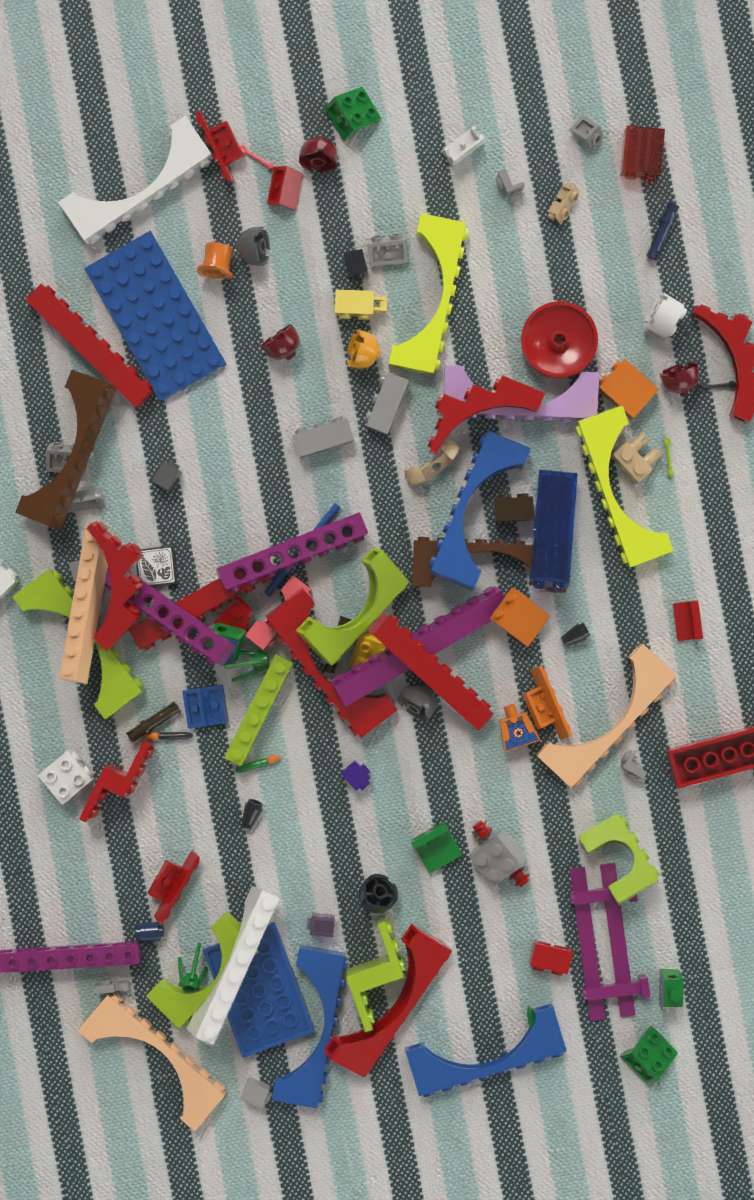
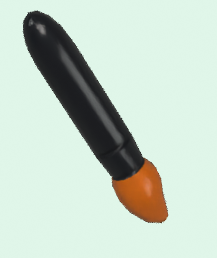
M151 732L146 735L147 739L155 741L159 739H190L193 737V734L190 732Z

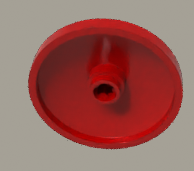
M555 301L540 306L527 318L521 333V348L526 361L535 371L550 378L563 379L579 374L591 363L598 346V332L593 319L584 309L569 302Z

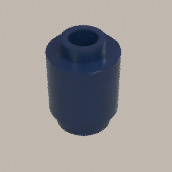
M158 922L140 923L135 928L136 940L141 942L161 941V937H164V926Z

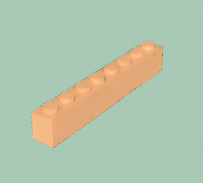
M88 526L85 527L59 679L87 684L95 642L93 637L97 631L108 567L104 553L97 541L86 530Z

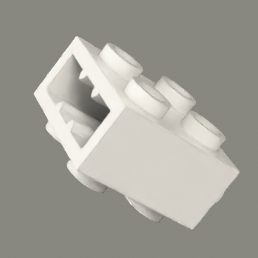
M71 749L66 751L38 775L62 805L95 779L92 776L94 772L87 765L84 766L80 761L82 759L75 750L72 752Z

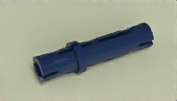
M668 202L665 213L659 220L660 224L646 257L658 260L668 232L674 225L673 221L680 208L679 205Z

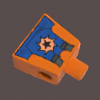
M515 704L504 706L506 718L500 719L499 723L505 752L540 741L526 712L517 713Z

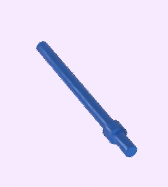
M334 503L314 530L327 525L341 507ZM312 542L306 543L307 549L311 546ZM297 551L291 558H297ZM282 569L279 574L272 578V583L264 593L270 597L277 587L285 582V577L292 569L285 572Z

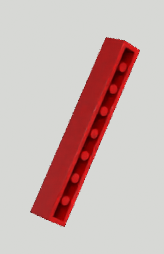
M40 284L25 300L138 409L154 393L150 390L152 385L145 378L141 381L136 376L138 372L131 365L127 367L123 363L125 359L118 352L113 354L109 350L111 345L104 338L100 341L95 336L97 332L90 325L86 327L82 323L84 319L76 311L72 314L68 310L70 305L62 298L58 300L54 296L56 292L49 285L45 287Z
M254 563L252 565L255 572L259 573L262 571L261 564ZM236 570L234 572V576L237 579H244L243 571ZM265 576L258 578L259 582L250 586L245 583L240 585V590L232 593L229 590L224 592L218 578L177 601L176 604L198 620H202L206 617L205 613L210 610L212 613L223 608L221 604L228 601L229 604L234 602L240 593L245 591L248 594L256 589L254 585L260 582L265 584L271 581L272 577L268 579ZM166 610V611L164 612V614H163V617H164V618H166V617L168 616V613H169L168 610ZM148 618L129 629L139 650L144 648L147 651L156 646L154 642L157 640L165 641L172 637L171 633L161 628L162 624L159 621L154 623ZM183 620L178 623V629L183 626Z
M382 613L368 631L479 731L494 715L489 710L491 706L484 699L478 700L476 698L478 694L471 687L466 689L463 686L465 682L458 675L453 677L450 674L452 670L445 663L440 665L437 662L439 658L432 651L428 654L424 650L426 646L419 639L414 641L411 638L413 634L406 627L401 629L398 626L400 622L392 614L388 617Z

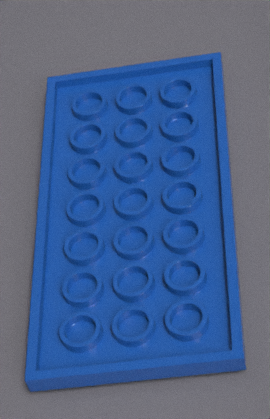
M151 230L84 268L160 402L226 365L224 358Z

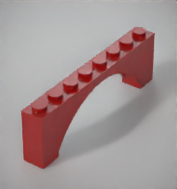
M302 587L266 615L268 620L265 623L272 631L276 630L279 633L277 638L283 646L288 645L291 651L289 653L294 660L301 661L303 664L301 668L307 676L312 675L315 679L313 684L319 691L324 690L327 694L325 699L331 706L335 704L338 708L336 713L343 721L347 720L350 723L348 728L354 736L358 734L362 738L398 709L385 692L381 695H365L346 707L340 702L330 681L315 666L310 656L308 644L296 632L300 625L309 617L311 607L315 605L314 601Z
M414 924L409 926L401 938L407 949L408 970L404 987L395 1004L383 1017L373 1023V1030L365 1032L362 1029L348 1035H334L323 1050L330 1060L364 1078L371 1071L379 1056L382 1055L390 1040L394 1038L399 1027L405 1022L406 1017L416 1006L422 994L427 990L433 978L438 974L440 968L452 953V950L443 941Z

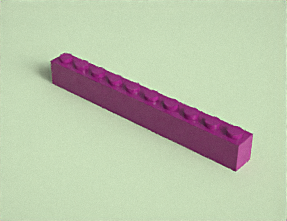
M496 586L488 587L482 594L469 598L465 604L452 608L448 614L438 616L431 624L421 626L411 638L414 641L419 639L426 646L424 650L428 654L431 651L436 654L491 622L490 617L505 596L502 590ZM386 647L383 652L370 656L366 662L353 666L349 672L337 675L330 683L340 702L346 707L410 668Z

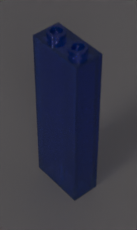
M539 469L529 585L536 589L552 587L553 590L563 591L568 589L570 584L578 473Z

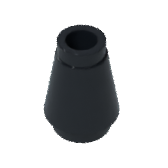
M577 623L561 636V639L567 647L585 641L591 635L584 623Z
M249 799L245 803L241 824L243 827L252 829L263 811V804L260 801Z

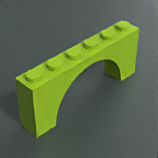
M374 547L361 560L369 576V594L363 609L354 619L340 626L328 627L308 617L296 630L315 653L330 665L337 663L341 659L342 654L354 645L355 640L367 631L368 626L380 617L381 612L392 604L393 599L402 593L409 583V580L383 550Z
M228 911L210 928L219 941L222 953L220 971L215 980L195 993H186L182 988L171 984L163 978L146 995L178 1029L183 1024L186 1027L188 1026L194 1012L202 1006L214 989L230 958L241 924Z

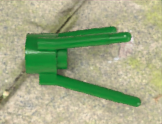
M240 651L239 655L255 657H251L252 661L224 666L225 669L249 665L257 668L231 680L235 682L253 674L264 672V669L268 668L266 653L261 654V651Z
M200 942L197 943L192 970L186 976L183 975L182 958L178 957L179 986L186 993H195L197 990H200L201 982L208 969L205 966L199 978L195 974L201 947Z

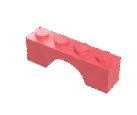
M292 575L281 591L286 600L302 587L311 597L312 594L309 592L312 589ZM257 620L245 636L264 650L266 647L270 649L275 643L276 639L274 637L278 632L276 630L272 631L265 622Z

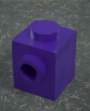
M356 760L341 772V775L356 791L359 788L363 790L370 784L368 780L371 778L369 775L371 771L365 764L360 765Z

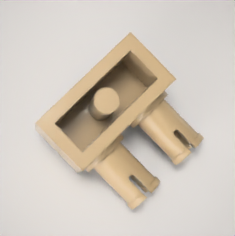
M641 432L631 443L626 441L610 456L635 484L645 478L653 470L651 465L664 455L662 451L654 455L659 450L657 446H654L644 457L639 455L638 451L651 441L649 437L641 441L646 436L644 432Z

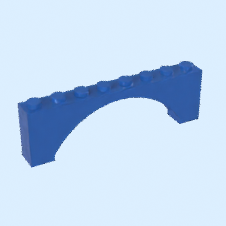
M489 430L486 436H481L478 446H481L479 453H474L471 461L474 466L472 470L468 469L464 480L467 481L465 488L461 486L457 497L460 498L458 505L454 504L451 509L450 515L453 517L451 522L447 521L443 529V532L446 533L443 540L439 539L436 546L438 554L436 557L432 556L428 566L431 568L429 574L470 591L474 590L482 570L478 569L472 561L464 540L463 517L467 502L474 491L489 478L515 468L522 470L531 449Z
M300 944L296 967L301 968L308 975L320 995L324 1010V1028L318 1045L308 1059L292 1072L282 1077L276 1076L272 1095L273 1101L317 1108L318 1102L322 1103L324 1091L320 1090L321 1085L326 1084L327 1072H324V1068L330 1062L329 1057L323 1050L334 1036V1034H331L332 1027H336L338 1016L334 1015L335 1008L340 1007L341 997L338 996V991L343 989L345 978L341 977L342 970H346L348 963L344 952Z
M552 1003L533 1008L535 1021L532 1029L529 1027L521 1041L507 1054L490 1062L482 1064L453 1062L433 1053L425 1047L424 1042L405 1047L418 1095L429 1097L435 1094V1091H448L458 1084L461 1086L471 1083V1080H485L491 1074H504L508 1072V1069L514 1067L521 1069L526 1067L527 1063H540L550 1056L552 1058L562 1056L567 1050Z

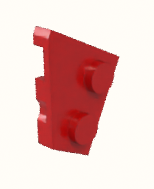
M238 597L213 623L215 625L222 623L244 629L247 632L248 622L251 619L253 610L241 597Z

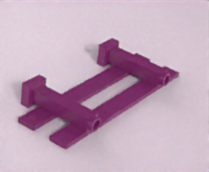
M615 863L600 864L603 888L588 890L585 867L570 868L573 893H569L571 905L575 907L585 988H582L583 999L587 1000L590 1021L605 1019L603 999L613 997L618 998L620 1017L636 1015L633 995L640 994L642 998H649L651 996L648 977L645 974L638 975V980L631 981L621 904L618 905L608 888L609 885L618 881ZM637 895L632 897L628 901L638 902ZM605 901L615 983L601 985L590 903Z

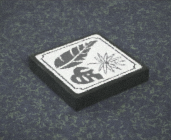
M173 546L141 549V553L144 556L136 564L138 577L152 587L178 584Z

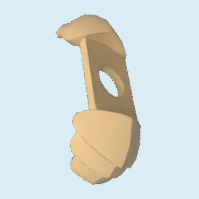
M447 438L444 441V445H441L442 452L422 468L416 465L414 468L406 469L404 471L405 478L414 486L427 483L454 462L460 447L452 439ZM440 462L437 469L431 470L435 463Z

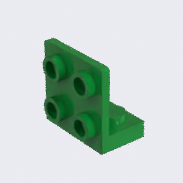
M363 87L335 96L324 108L343 141L350 139L358 129L381 120L378 111Z
M444 821L411 839V844L416 849L429 873L462 856Z
M650 1026L634 1048L624 1051L620 1057L646 1084H649L661 1078L678 1052L653 1026Z

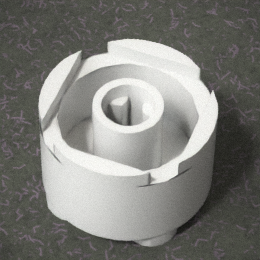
M662 293L659 296L662 300L659 303L655 301L645 318L648 323H644L643 326L660 337L665 338L675 333L677 329L676 323L685 316L687 309L679 301Z

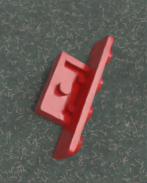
M198 110L195 112L198 117L196 122L199 128L203 129L206 134L204 139L207 145L211 146L214 151L212 156L215 162L219 163L222 168L220 173L225 181L228 180V182L233 184L235 179L228 165L243 158L244 154L229 122L224 121L210 129L204 114Z
M191 850L183 866L166 859L147 892L150 896L162 901L154 915L160 924H163L170 916L174 903L179 900L182 889L188 884L190 875L199 865L200 857L195 851Z

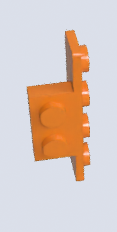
M542 665L530 669L537 687L522 695L537 729L553 723L559 739L571 737L570 726L566 722L563 709L556 699L555 691L550 685L547 672Z

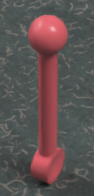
M240 146L243 154L246 153L252 158L266 165L268 170H272L274 168L273 163H268L265 160L253 154L252 152L248 151L246 146Z

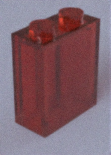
M626 126L623 137L620 176H625L624 178L634 180L636 177L644 178V181L649 182L655 181V179L660 177L665 129Z

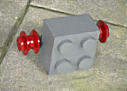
M480 820L472 826L474 830L471 833L479 835L477 840H485L469 856L492 886H495L508 876L509 880L514 879L516 881L515 887L518 885L520 887L524 886L529 881L528 877L530 876V874L523 873L524 867H522L527 857L504 828L491 836L492 827L487 828L485 826L487 821L482 822Z

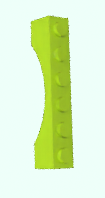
M275 654L224 757L225 759L239 766L243 765L294 663L293 661Z

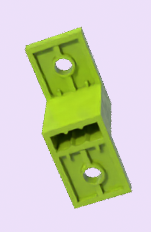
M385 915L377 918V925L388 955L348 968L346 971V978L365 1032L373 1030V1023H375L373 1009L367 1006L369 999L366 990L404 977V971H406L403 956L398 955L400 952L398 941L396 938H392L391 935L393 934L390 919L386 920Z

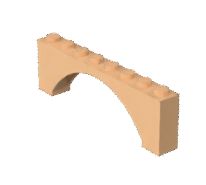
M639 644L627 657L631 660L633 687L630 702L619 722L609 732L593 741L576 745H557L548 741L536 753L569 787L579 785L583 780V774L586 771L588 773L591 772L596 766L595 762L599 758L603 759L610 750L608 748L612 744L616 745L623 736L621 734L625 730L629 731L636 724L634 720L639 715L642 717L646 714L652 701L654 703L657 702L662 696L661 692L665 688L669 689L675 683L674 678L677 675L644 644Z
M108 993L77 1031L91 1043L96 1039L104 1037H130L145 1041L161 1051L174 1066L181 1082L184 1109L180 1119L195 1131L226 1094L225 1086L218 1080L214 1081L206 1069H200L192 1057L189 1055L185 1056L180 1052L181 1048L177 1044H171L166 1040L167 1037L163 1032L153 1029L149 1020L139 1017L136 1009L130 1005H125L122 1002L123 999L117 993Z

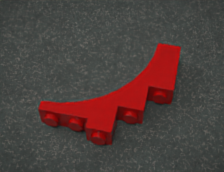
M697 305L694 307L691 316L704 322L716 333L731 357L736 387L734 402L729 416L747 424L751 421L754 414V372H752L754 367V344L750 342L745 344L744 340L753 321L748 320L749 317L741 313L738 315L734 314L731 319H728L726 314L720 312L716 314L706 305Z
M502 375L500 380L496 378L492 388L495 390V393L473 384L471 389L467 388L463 399H466V402L444 394L443 398H438L435 408L438 409L436 414L443 416V419L438 418L434 428L438 430L435 437L431 436L427 446L431 448L429 453L437 455L442 443L452 430L464 420L477 413L504 407L522 408L537 413L545 392Z
M95 521L90 523L86 530L97 541L108 564L111 579V599L103 624L93 639L108 651L118 643L142 616L139 613L138 607L132 603L130 604L129 601L143 586L140 583V579L135 574H131L130 571L144 555L136 544L129 542L122 545V541L117 536H112L107 531L108 528L105 524Z

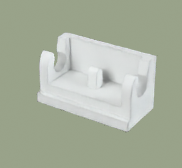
M473 126L444 148L442 153L451 165L455 166L484 143V137L482 134L479 135L476 127Z

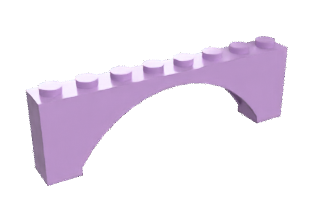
M445 365L443 396L446 394L461 401H467L463 399L467 388L471 389L474 383L465 373V366ZM580 372L576 382L566 392L556 399L540 405L537 413L522 408L504 407L486 410L470 418H477V415H485V419H496V416H504V420H515V417H523L524 421H535V418H542L544 422H554V419H561L563 423H573V420L588 418L596 415L598 410L599 373Z

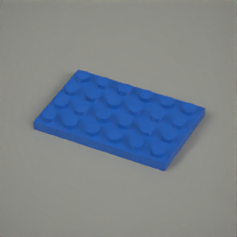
M275 922L267 925L260 940V945L257 947L258 952L253 956L227 1013L242 1058L315 1031ZM219 943L203 948L213 980L217 977L222 962Z

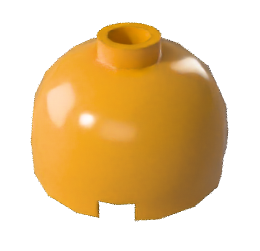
M357 329V334L353 333L349 342L347 354L351 353L350 360L347 359V364L352 368L366 369L373 365L375 360L379 359L381 349L375 336Z

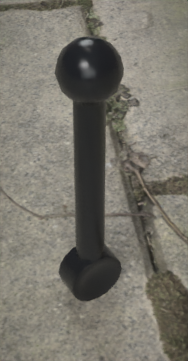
M729 381V383L705 386L698 384L695 389L697 392H701L704 389L734 388L736 383Z

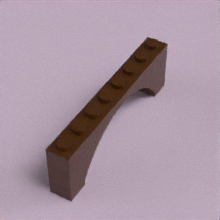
M71 370L65 388L69 390L73 398L77 414V434L71 455L63 469L49 484L35 493L27 496L22 495L15 511L17 514L60 531L117 389L116 386L106 381Z
M418 537V540H414L412 587H431V583L436 576L429 574L431 568L428 566L432 556L436 557L438 554L436 546L439 539L443 540L444 538L437 537V541H429V537ZM464 538L469 554L497 552L511 556L525 564L537 575L545 586V592L566 593L568 546H563V543L552 542V546H544V542L534 541L533 545H525V541H514L513 544H506V540H494V543H487L486 539H475V543L467 542L468 539Z

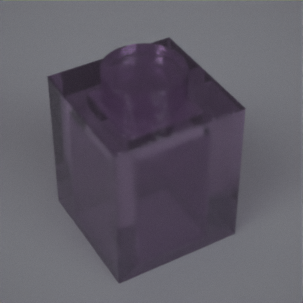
M312 913V917L307 920V930H310V935L333 937L335 915Z

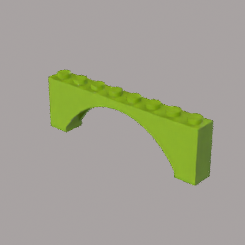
M48 569L12 596V598L23 612H28L31 609L49 610L70 618L74 592L68 585L65 587L61 581L63 578L57 570ZM95 641L94 643L101 660L102 683L98 701L94 706L106 720L144 692L142 688L144 684L138 677L134 678L129 664L126 661L124 663L119 658L121 654L116 647L106 651Z

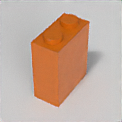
M626 359L622 362L618 360L612 366L611 370L613 372L609 377L605 374L599 381L600 387L598 391L616 407L623 406L626 416L632 420L659 389Z
M512 587L498 608L495 609L490 619L515 639L529 647L550 618V615Z

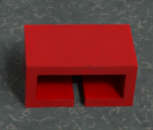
M534 940L529 964L533 966L532 969L541 972L544 969L551 970L552 974L562 976L563 973L568 974L573 951L568 947L555 944L552 947L550 943Z

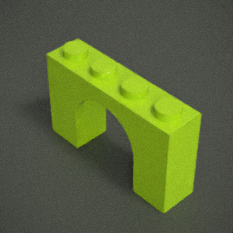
M616 813L580 834L578 838L588 855L611 843L625 845L632 852L634 865L630 873L608 886L616 902L620 905L658 883V876L660 874L654 865L651 867L647 860L650 858L645 849L640 850L637 845L639 840L635 833L629 832L627 828L629 823L624 815L620 817Z

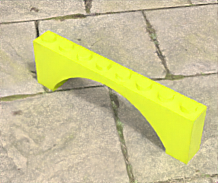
M423 213L420 214L416 236L422 237L438 261L443 280L442 299L435 316L420 333L398 346L392 345L389 359L390 367L433 375L434 371H438L440 360L437 359L438 352L442 353L444 341H441L442 333L446 334L448 322H445L446 315L451 313L452 304L449 303L450 296L454 297L456 285H453L454 277L458 278L460 266H457L458 259H462L464 252L461 243L462 240H466L468 229H465V222Z
M617 406L577 421L575 430L579 438L582 437L584 445H581L584 455L589 457L590 463H588L591 474H595L597 480L594 481L595 487L602 494L601 504L610 516L607 517L610 528L615 530L616 535L613 537L616 545L621 547L622 553H620L623 564L633 567L673 552L668 533H656L635 523L622 511L612 493L609 482L610 456L618 435L624 426L629 424L623 406Z

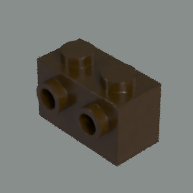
M528 493L517 494V497L509 498V494L498 495V498L494 499L495 522L533 521V496L529 497Z

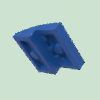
M223 684L182 691L188 729L229 722Z

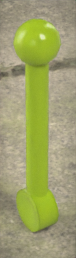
M665 438L663 443L666 445L667 476L673 477L674 472L672 471L670 455L671 439Z

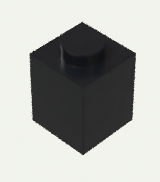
M362 249L343 253L349 279H354V281L364 279L365 275H368V270Z

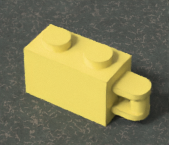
M336 290L335 316H339V319H350V316L358 317L359 320H369V317H373V312H387V297H374V291ZM374 301L380 302L379 307H374Z

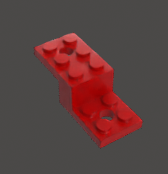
M148 739L142 742L128 772L112 764H108L103 768L79 820L86 823L90 819L96 818L101 808L98 805L102 800H105L109 791L123 798L128 794L134 793L138 782L135 781L137 777L139 778L146 769L144 763L151 758L155 750L152 747L154 742Z

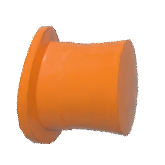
M217 242L206 243L203 264L197 267V274L206 278L232 279L233 274L229 271L234 251L233 248Z

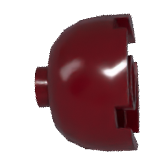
M323 136L310 138L305 141L300 149L299 163L309 171H312V168L319 169L318 173L330 172L335 169L337 164V149L330 140Z
M292 324L276 332V335L272 338L269 337L262 343L261 347L272 359L281 360L286 358L290 360L296 355L295 350L299 347L300 339Z
M687 362L688 366H682L680 363L664 369L659 374L663 386L669 392L679 393L680 396L690 394L691 389L698 384L700 377L696 362Z

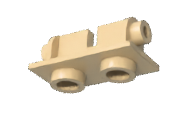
M569 183L562 185L556 196L557 199L562 201L560 203L554 201L548 210L549 214L547 217L552 220L556 218L560 225L568 218L573 203H576L579 198V190L574 183L573 185Z

